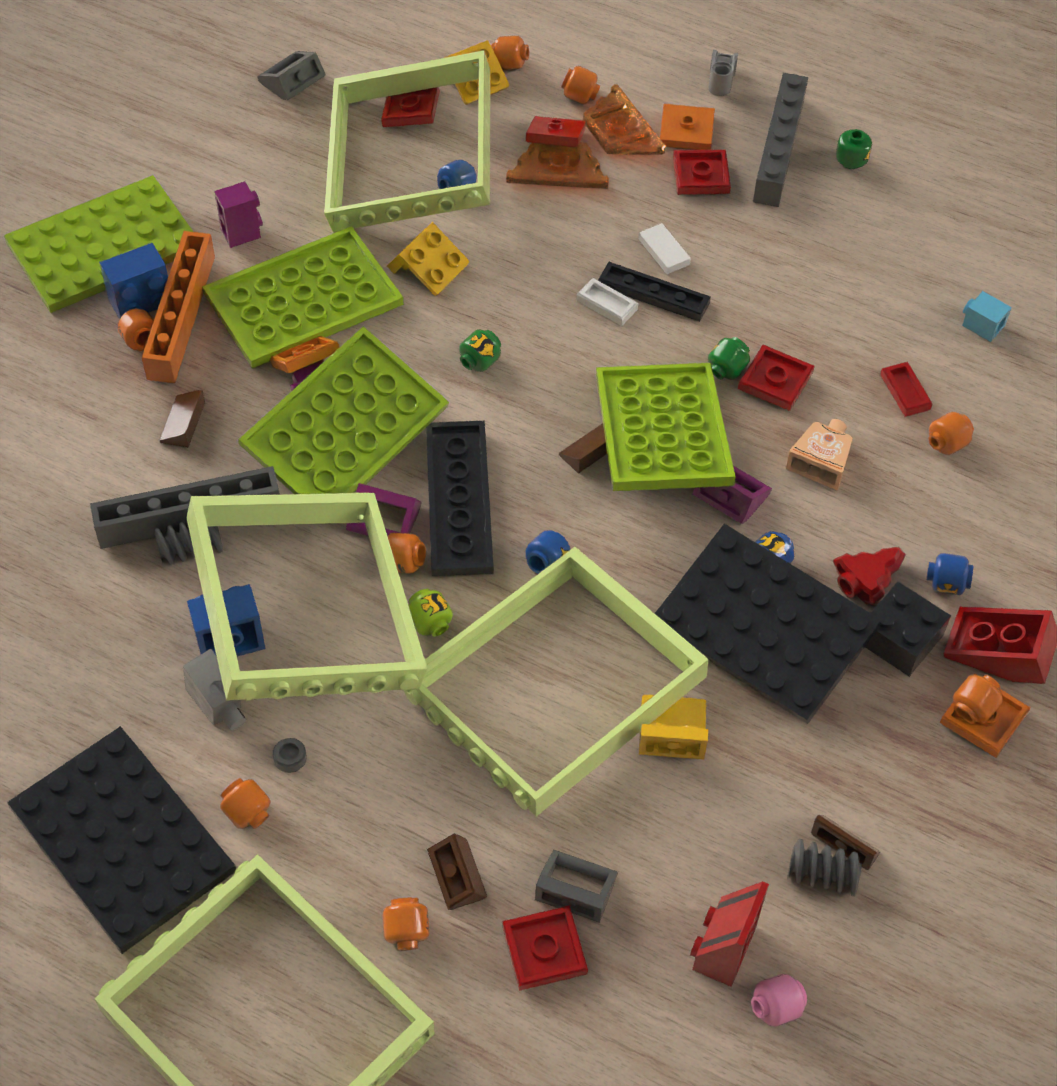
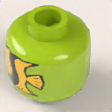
M427 588L419 590L410 597L408 606L415 629L419 634L437 637L448 630V624L452 620L453 612L441 592Z

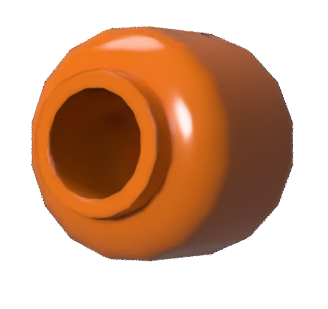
M501 36L491 45L502 70L520 69L523 67L525 60L529 59V46L524 44L520 36Z
M576 66L573 70L569 68L561 88L564 89V95L567 98L580 104H586L589 98L595 100L600 85L596 84L598 80L596 73L584 67Z
M143 309L129 310L119 319L118 333L128 347L133 350L143 351L154 319Z
M949 412L933 421L929 426V443L933 449L942 454H954L968 446L972 441L973 424L967 416L957 412Z
M390 533L388 535L398 573H414L420 566H423L426 559V547L417 535L407 533Z
M970 675L953 695L955 712L963 720L971 724L987 722L1003 702L1002 694L999 691V683L988 675H984V677Z
M239 778L230 784L220 795L223 798L220 804L221 810L238 829H244L250 825L253 829H256L269 817L266 810L269 808L271 800L252 779L243 781Z
M408 897L391 900V905L383 910L384 939L391 944H397L398 951L418 949V942H422L429 937L427 907L419 903L418 898Z

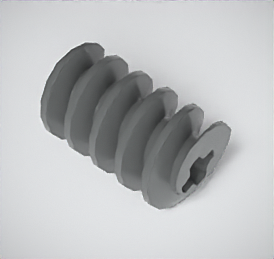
M183 522L179 523L178 532H175L171 525L167 526L166 535H163L159 528L155 529L154 534L162 564L163 558H166L170 565H174L175 555L177 554L185 562L187 560V552L189 551L195 558L190 532ZM218 526L208 527L211 545H214L219 553L223 552Z
M798 839L793 847L787 879L792 872H795L796 882L801 883L804 877L808 875L810 886L814 887L819 878H821L825 890L829 889L832 882H836L838 893H842L845 886L850 885L851 896L855 897L860 880L862 862L859 863L857 852H852L846 860L844 849L841 848L832 857L831 848L828 845H825L819 854L817 843L812 842L808 849L805 850L803 839Z

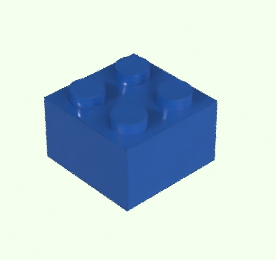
M153 243L99 262L109 302L119 319L124 313L132 309H143L148 313L158 309L168 280L166 265Z
M251 585L234 586L222 591L237 657L266 649L260 616ZM200 595L195 599L187 600L200 655L209 649H212L216 655L204 596Z

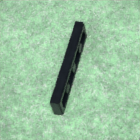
M612 262L607 263L598 279L599 282L627 297L699 322L711 300V296Z

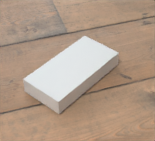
M662 223L639 232V241L666 274L690 265L691 258Z
M594 278L577 293L576 301L620 326H623L638 310L637 302Z

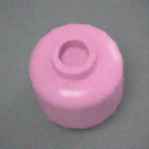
M780 974L756 984L751 1006L758 1018H761L767 1025L776 1027L797 1020L802 1016L807 1004V995L801 982L795 980L790 975Z

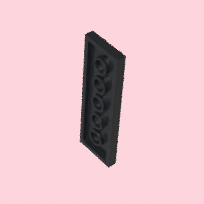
M485 420L431 422L426 427L432 576L494 574Z

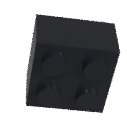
M897 582L871 612V614L881 619V626L865 648L910 677L944 636L951 615L902 583Z

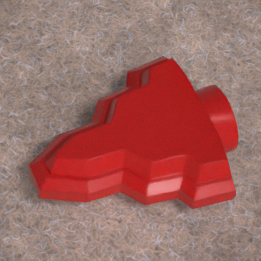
M900 547L883 548L874 554L863 551L856 555L846 553L833 560L839 575L837 578L838 586L847 597L853 598L857 595L864 603L874 605L884 597V589L891 584V575L899 570L906 554Z

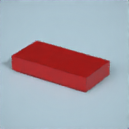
M908 362L882 368L880 375L904 417L931 410L933 403Z

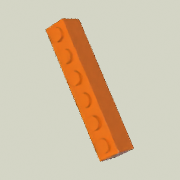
M183 231L142 355L147 380L167 383L176 382L203 297L202 286L207 284L215 259L211 234Z

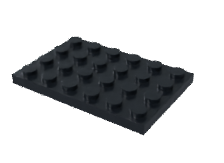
M725 523L654 613L707 657L709 661L806 724L811 721L881 626V619Z
M121 726L7 802L11 811L121 954L236 871V865Z

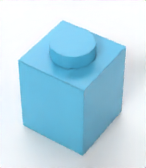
M982 291L975 300L971 298L965 305L963 313L966 315L962 326L991 342L1006 326L1012 307Z

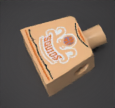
M839 419L831 420L828 426L814 422L790 449L786 469L838 490L853 439L851 435L845 433L847 429L846 424Z

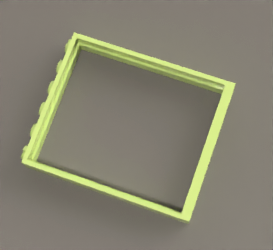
M484 50L334 79L324 214L332 232L340 231L350 226L359 228L490 205V67ZM479 79L478 183L342 206L349 103Z
M375 493L191 496L186 518L226 701L420 689L427 666ZM365 523L405 662L240 671L208 527Z
M574 547L425 659L427 671L420 689H407L404 692L412 704H419L425 710L427 717L434 725L438 726L440 724L447 731L450 740L455 745H462L468 751L470 758L477 766H484L500 788L506 787L513 794L514 800L522 809L526 810L528 808L537 817L641 731L642 724L653 722L707 677L708 658L579 549ZM573 577L681 669L683 673L539 790L535 791L433 695L427 687Z
M258 854L251 861H245L239 865L234 876L225 884H219L214 887L209 893L207 900L199 907H193L188 910L182 917L181 923L173 930L161 934L147 953L135 957L127 966L126 971L116 980L108 981L95 998L103 1015L171 1086H194L129 1019L118 1005L261 878L412 1022L348 1086H383L435 1035L434 1021Z

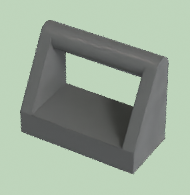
M295 51L258 75L257 78L263 86L281 99L289 100L326 76L316 52Z
M553 849L537 881L535 900L556 908L570 905L573 914L600 923L618 871ZM556 865L604 881L605 884L600 894L551 878Z

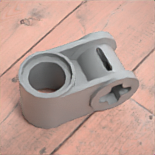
M713 49L708 86L710 93L713 95L725 96L730 93L733 76H735L738 53L733 55L718 53L717 50Z

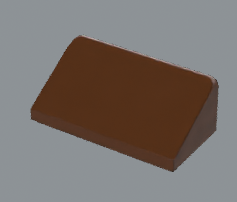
M196 390L176 396L161 435L160 443L189 448L205 404L203 390Z
M603 423L559 453V456L578 474L607 454Z
M817 815L811 835L836 851L840 848L844 849L845 857L849 858L852 852H857L859 863L862 862V868L866 870L871 868L880 854L878 849L824 815Z
M454 833L427 849L448 910L469 905L487 897L466 838Z

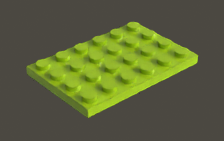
M154 175L10 232L4 235V238L49 312L53 313L106 290L99 262L153 243L165 265L174 262L183 231L193 232V230Z
M352 226L202 286L203 294L252 369L269 362L271 356L319 336L326 338L404 305L403 296Z
M363 326L238 439V444L264 468L273 466L276 479L293 494L356 493L358 483L366 485L448 407L449 401Z
M711 363L596 367V380L613 491L735 486V472Z

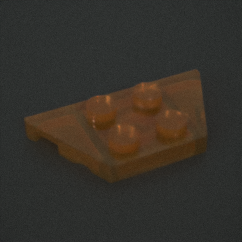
M614 84L611 87V92L606 97L601 96L596 101V104L583 114V121H586V127L607 154H665V144L618 84Z
M580 142L578 147L531 143L528 146V150L518 158L517 166L513 170L507 171L506 183L608 189L609 178L601 172L600 163L592 155V150L587 142Z

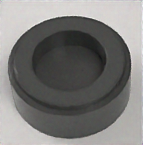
M286 738L279 741L273 749V759L276 767L287 773L300 770L305 765L307 759L304 744L295 738Z

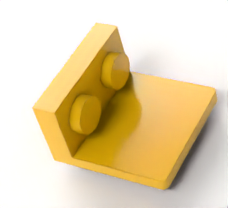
M488 40L446 56L452 57L484 50L490 67V95L509 87V82ZM479 79L455 84L465 105L479 100Z
M432 221L387 267L393 274L401 267L405 271L409 268L434 296H437L469 264V260Z
M642 695L641 706L654 695ZM682 697L653 722L642 724L639 736V755L704 760L708 743L706 700Z

